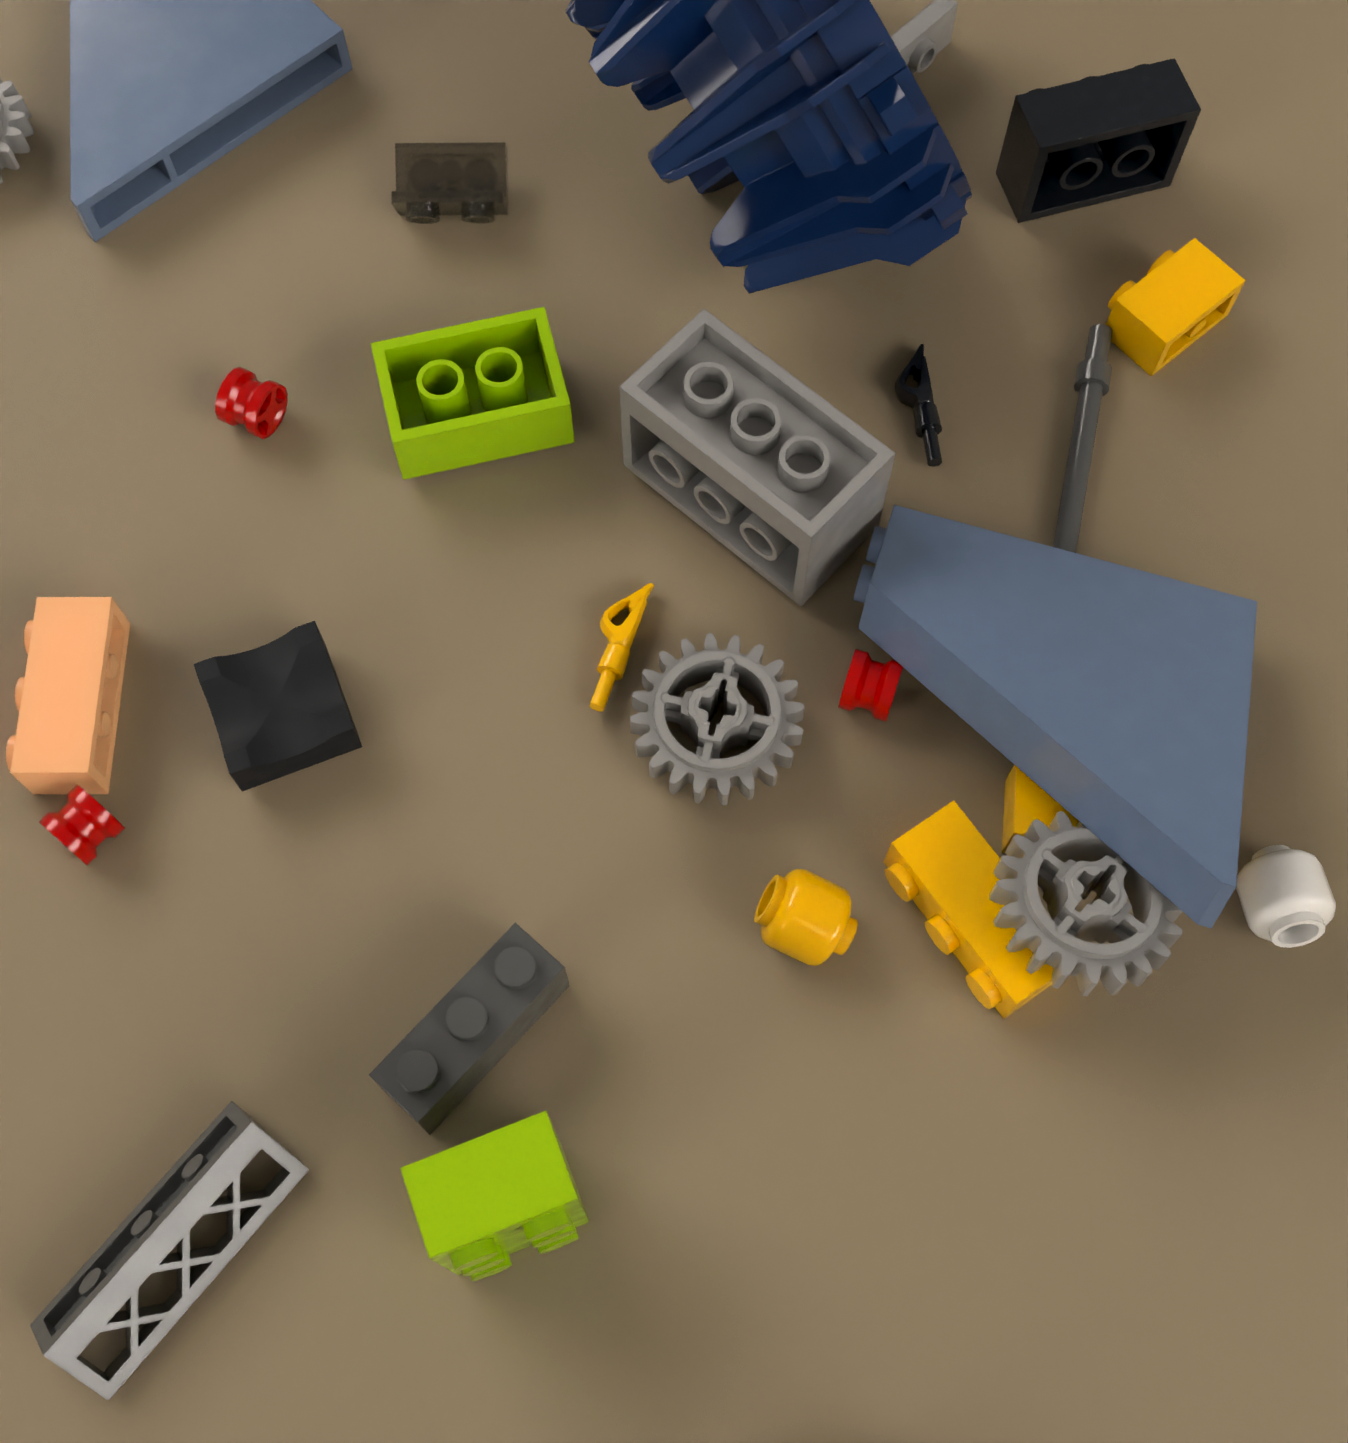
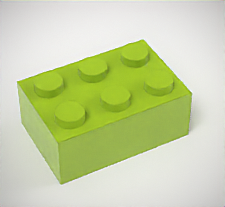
M545 307L370 343L391 440L403 480L575 443L571 404Z
M547 1111L400 1168L429 1259L457 1275H470L471 1281L492 1276L511 1267L512 1263L509 1254L533 1245V1248L538 1249L539 1254L568 1245L579 1239L576 1227L589 1222L561 1142Z

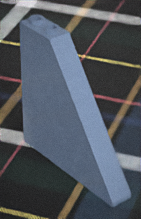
M70 0L71 202L89 237L94 242L98 241L352 70L343 29L311 0Z
M894 505L887 528L875 526L866 561L876 563L875 567L863 564L853 600L865 604L858 628L1197 925L1212 929L1237 885L1257 601Z

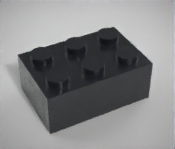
M1175 58L1152 64H1140L1130 69L1101 76H1089L1079 81L1050 88H1038L1015 96L996 175L1018 223L1171 185L1201 111Z

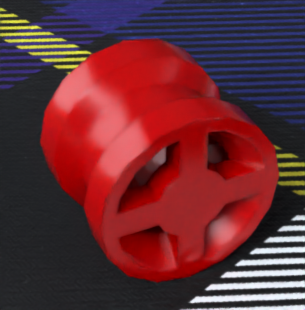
M242 367L234 368L227 374L218 390L215 401V414L218 420L231 426L243 424L248 433L265 439L270 437L281 424L286 412L288 393L286 387L277 382L268 380L262 383L258 381L255 373Z
M855 649L838 708L852 711L857 707L869 710L875 719L886 722L903 667L893 659L886 663L874 661L868 652Z
M76 785L67 794L68 803L59 812H48L39 823L88 866L97 857V847L106 838H116L125 827L83 788Z

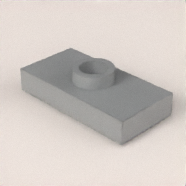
M932 1L891 36L912 75L915 72L921 73L925 71L933 62L935 56L950 43L958 6L956 1Z

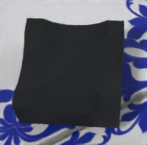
M315 621L295 627L282 637L258 648L227 656H214L194 664L199 683L219 735L229 774L242 792L363 747L327 647Z

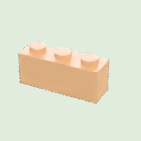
M37 597L34 618L29 620L25 626L24 645L28 657L25 677L18 679L15 688V702L19 716L16 735L10 736L7 742L6 762L10 773L32 794H68L76 785H79L88 794L109 793L130 631V622L112 597Z

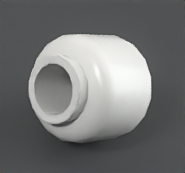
M1284 845L1268 846L1257 851L1252 856V861L1247 863L1237 875L1236 890L1249 928L1256 936L1272 941L1276 946L1292 948L1317 940L1325 933L1326 925L1335 915L1336 902L1323 867L1317 858L1308 852L1290 849Z

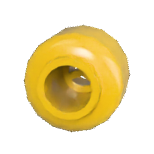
M794 869L785 877L775 875L765 888L754 917V921L761 925V937L765 945L811 966L822 964L833 952L843 955L852 943L858 926L857 919L850 916L852 901L849 892L845 888L805 869Z

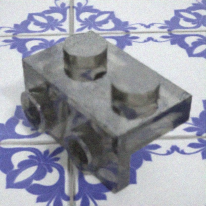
M505 142L395 143L396 191L391 192V204L400 216H406L408 222L433 224L440 221V215H461V220L464 222L483 224L494 222L495 215H508V148Z

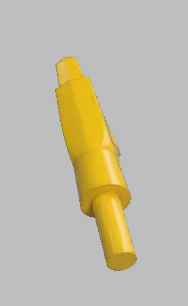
M648 583L628 597L616 602L601 617L600 628L609 640V644L597 666V671L601 676L589 705L595 711H604L615 680L623 678L630 656V648L644 613L647 598L654 588L652 583ZM629 609V615L621 625L616 626L611 622L618 614Z

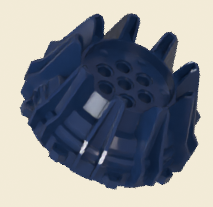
M571 0L565 11L570 21L585 27L591 36L596 39L589 63L603 84L620 87L632 83L631 90L642 106L648 111L658 110L687 98L692 106L693 111L648 152V159L663 182L669 184L688 175L700 194L715 192L737 181H740L744 189L712 230L710 249L723 267H742L748 265L745 269L744 287L749 294L875 259L910 266L959 233L962 218L968 214L965 204L972 197L971 188L931 107L870 0Z

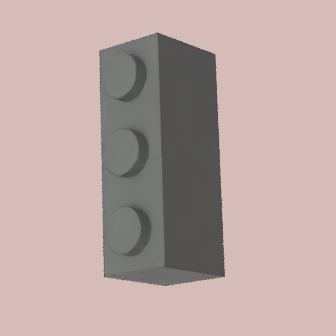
M515 922L382 1060L369 1076L412 1119L431 1135L570 986L565 967Z

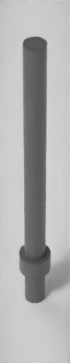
M1096 324L1090 327L1085 359L1077 366L1074 389L1079 394L1053 547L1074 553L1077 551L1101 399L1109 391L1112 367L1107 363L1112 329L1104 324Z

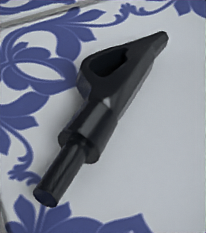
M920 344L908 365L897 378L895 392L902 404L914 409L916 435L923 438L928 466L935 467L942 463L937 436L942 431L937 407L934 404L926 357L924 356V344ZM909 375H913V379L918 382L917 388L905 385Z

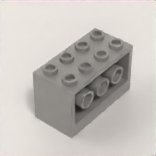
M706 309L701 310L619 386L624 466L799 606H802L873 534L875 526H879L896 453Z

